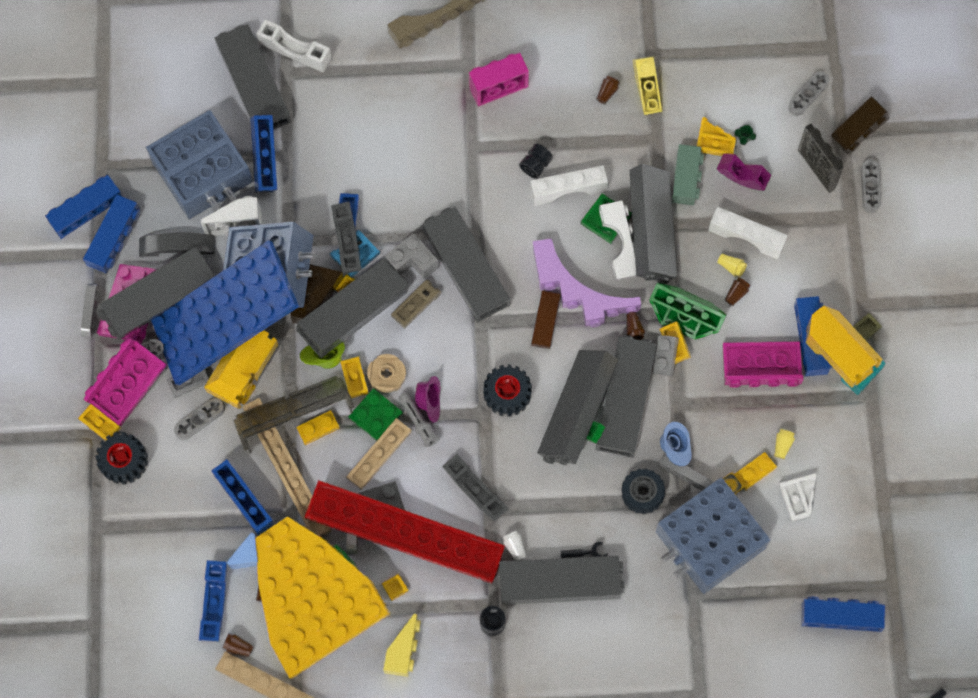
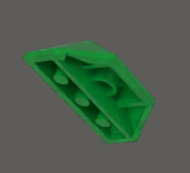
M656 283L649 299L660 324L667 326L677 321L683 335L694 340L719 333L727 316L713 303L681 288Z

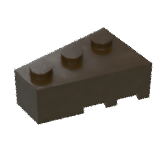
M871 96L831 134V138L847 154L853 153L859 148L860 143L868 139L889 120L888 112Z
M310 264L309 270H312L313 274L307 280L304 307L297 308L291 312L292 323L297 324L333 296L337 286L344 278L341 271Z

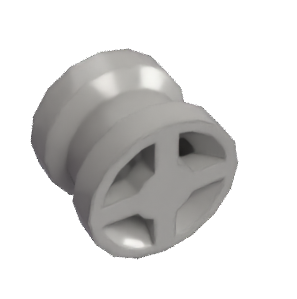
M158 339L149 340L145 344V348L163 360L165 356L162 342Z

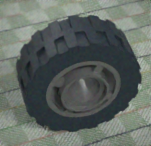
M645 468L637 469L625 477V481L622 483V499L624 504L629 507V510H633L637 514L652 513L662 505L665 497L664 482L655 471ZM641 488H645L649 492L645 495H642L638 492V490Z

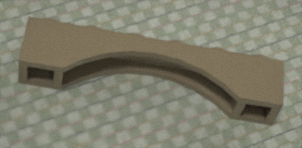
M451 0L441 9L429 14L419 16L402 15L387 24L388 33L399 49L404 46L408 47L416 39L425 37L433 29L442 27L445 22L456 19L462 12L469 11L479 2H485L486 0Z

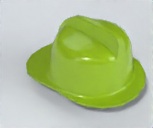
M343 342L322 358L310 346H306L300 352V359L308 365H317L324 369H331L342 361L345 345Z

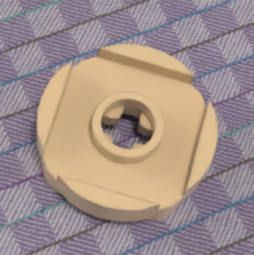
M382 354L374 359L373 362L371 361L368 366L367 376L372 388L379 392L390 393L401 388L406 379V369L404 364L395 355ZM385 369H389V372L392 373L388 378L381 375L382 372H385Z

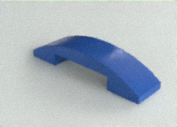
M207 560L206 584L199 641L219 642L226 595L227 562Z

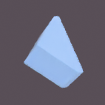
M251 532L227 561L229 568L239 569L257 566L256 536L254 533Z

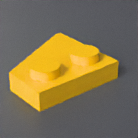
M702 117L697 146L701 147V153L717 156L733 154L736 138L725 133L719 126L715 127L707 121L706 117Z

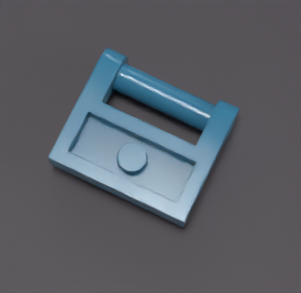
M357 230V241L361 242L358 247L361 269H363L380 255V251ZM338 248L329 254L341 266ZM357 271V272H352V273H347V274H348L350 277H353V276H355L359 271Z

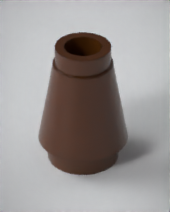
M607 76L602 81L596 100L606 104L619 89L618 85L620 82L611 76Z
M738 277L737 280L733 281L724 299L725 302L734 306L749 292L750 284Z
M636 312L628 313L626 315V335L634 337L636 340L644 339L645 330Z
M228 633L222 648L226 649V652L249 657L253 645L235 633L233 635Z

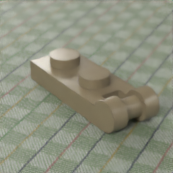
M427 279L391 313V317L405 329L442 292L438 288L435 289ZM425 291H427V292H429L430 294H429L428 296H426V295L423 294V293H424Z

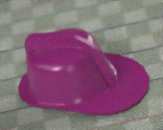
M432 376L429 381L419 382L415 393L417 406L427 411L428 417L433 423L437 422L440 416L441 387L440 381L436 376Z

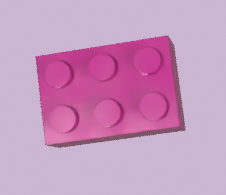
M521 53L510 54L502 60H494L486 66L476 67L469 72V89L478 107L529 87V70Z

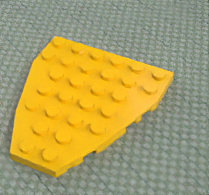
M291 517L284 518L255 538L258 560V585L270 644L290 679L298 676L391 614L370 578L361 573L354 564L345 559L325 539L314 534L305 526L300 525Z

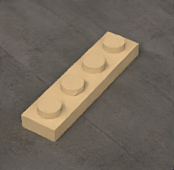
M396 418L346 478L360 490H363L411 434V429Z

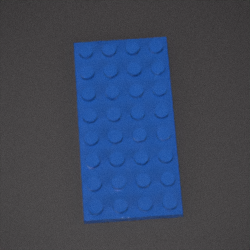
M268 240L151 321L158 340L164 346L163 353L176 385H181L297 309L299 305L274 244Z

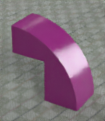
M723 154L716 168L722 175L733 182L759 191H765L772 176L762 165L744 164L735 154Z

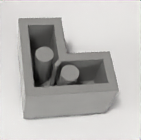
M414 233L384 256L385 260L399 275H402L413 266L421 277L426 279L439 268L437 258Z

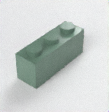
M679 144L672 203L694 205L695 199H699L700 188H697V182H701L702 171H699V165H703L704 154H700L701 147Z

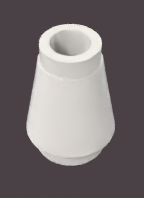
M514 531L502 537L504 540L503 544L515 561L527 557L521 534L518 535L517 531Z

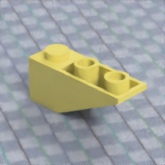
M654 57L633 59L634 74L644 115L662 112Z
M413 614L387 649L383 669L385 674L408 677L409 672H413L414 660H411L412 652H416L418 642L414 638L415 632H419L421 624L417 614Z

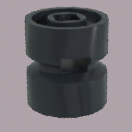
M535 143L528 151L529 156L526 155L521 160L519 167L526 175L538 179L543 173L544 167H547L552 161L553 155L544 146Z
M488 606L480 614L481 630L488 636L500 635L506 625L505 613L497 606Z

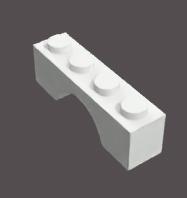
M264 20L256 34L260 45L322 73L332 58L329 47L315 41L312 43L299 41L286 33L281 26L268 20Z
M604 165L530 181V191L534 206L552 203L558 197L572 192H585L588 195L607 191L608 186Z
M623 201L600 205L599 212L602 225L616 231L622 241L620 255L611 262L615 281L637 277L634 242H632L630 236L633 234L631 223H627L626 216H629L627 205H623Z
M717 207L708 230L724 238L738 237L755 245L761 253L775 259L779 258L788 236L720 207Z

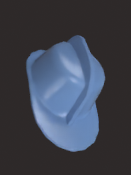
M671 422L665 427L664 433L660 437V446L672 463L678 466H686L690 463L692 457L689 432L683 424Z

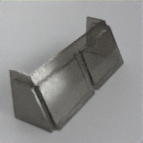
M334 376L290 393L286 399L283 396L237 414L236 419L233 421L244 450H249L250 454L252 453L247 441L248 437L344 400L348 411L353 413L352 408L355 407L342 377Z

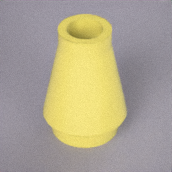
M723 253L717 262L734 277H741L747 267V263L744 260Z
M780 429L779 433H776L775 457L785 459L795 441V434L793 432Z

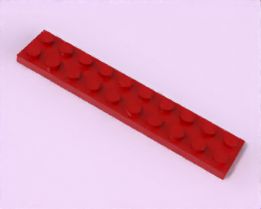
M320 480L317 482L305 514V519L491 584L493 583L505 545Z

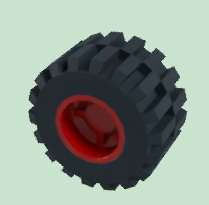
M508 364V367H504V365H500L499 369L495 367L492 369L491 374L488 373L487 379L484 381V400L487 402L488 408L491 407L494 413L499 412L500 416L507 414V417H511L513 413L518 415L520 410L524 411L526 405L530 403L532 384H530L529 376H526L524 370L520 371L518 366L512 368V365Z
M118 432L113 433V437L110 435L106 436L107 441L104 442L102 440L100 442L101 448L97 447L96 450L98 455H95V459L98 462L96 463L97 467L108 480H112L116 484L120 482L123 485L126 484V481L130 483L135 482L134 478L137 477L139 479L141 477L140 473H145L146 471L144 466L148 465V460L146 459L148 454L145 451V447L138 438H135L132 434L128 435L126 432H122L121 435Z

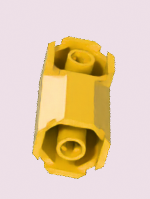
M823 305L812 314L807 325L806 344L815 354L822 355L851 388L871 375L874 365L876 368L881 365L883 359L838 310Z
M263 330L222 357L204 386L205 391L240 409V404L245 405L254 392L256 386L253 384V381H258L260 374L278 347L277 340L274 337L270 340L268 338L269 333Z

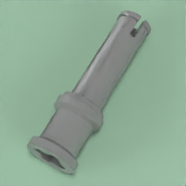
M405 392L401 394L398 399L415 424V432L420 434L424 441V446L427 448L437 443L440 437L432 430V424L425 420L411 398L410 393Z

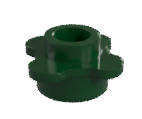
M747 124L740 127V129H736L734 135L739 138L741 145H746L750 140L754 141L756 139V134L753 133L751 126Z

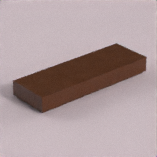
M547 291L541 292L531 346L550 349L560 294Z

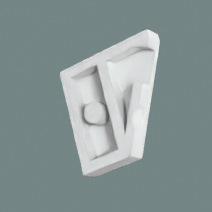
M816 473L779 484L791 522L811 516Z

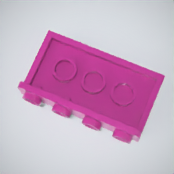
M120 264L109 298L156 271V269ZM101 320L97 334L99 336L116 338V336L113 337L110 334L106 321ZM148 323L122 339L128 340L132 338L142 344L146 336Z
M132 338L123 341L120 351L117 355L110 358L109 365L98 374L97 381L86 390V396L84 397L86 402L92 404L118 426L123 425L167 366L165 362Z
M800 342L723 343L724 385H729L732 388H737L741 385H749V387H759L760 385L778 387L780 384L796 387L802 384L804 380L801 366Z

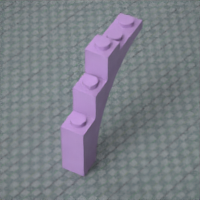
M552 239L533 241V253L540 290L551 291L559 287L562 307L575 309L581 305L585 326L599 327L601 324H604L605 316L616 317L621 313L628 314L640 311V297L621 298L608 296L582 285L562 265L555 252Z

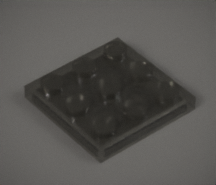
M810 123L804 128L798 151L827 192L831 193L836 189L844 168L843 163L839 157L836 158L833 154L830 144L828 142L825 143L819 129Z

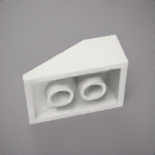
M245 196L242 199H237L201 219L205 234L226 236L228 235L229 227L262 224L261 209L257 197Z

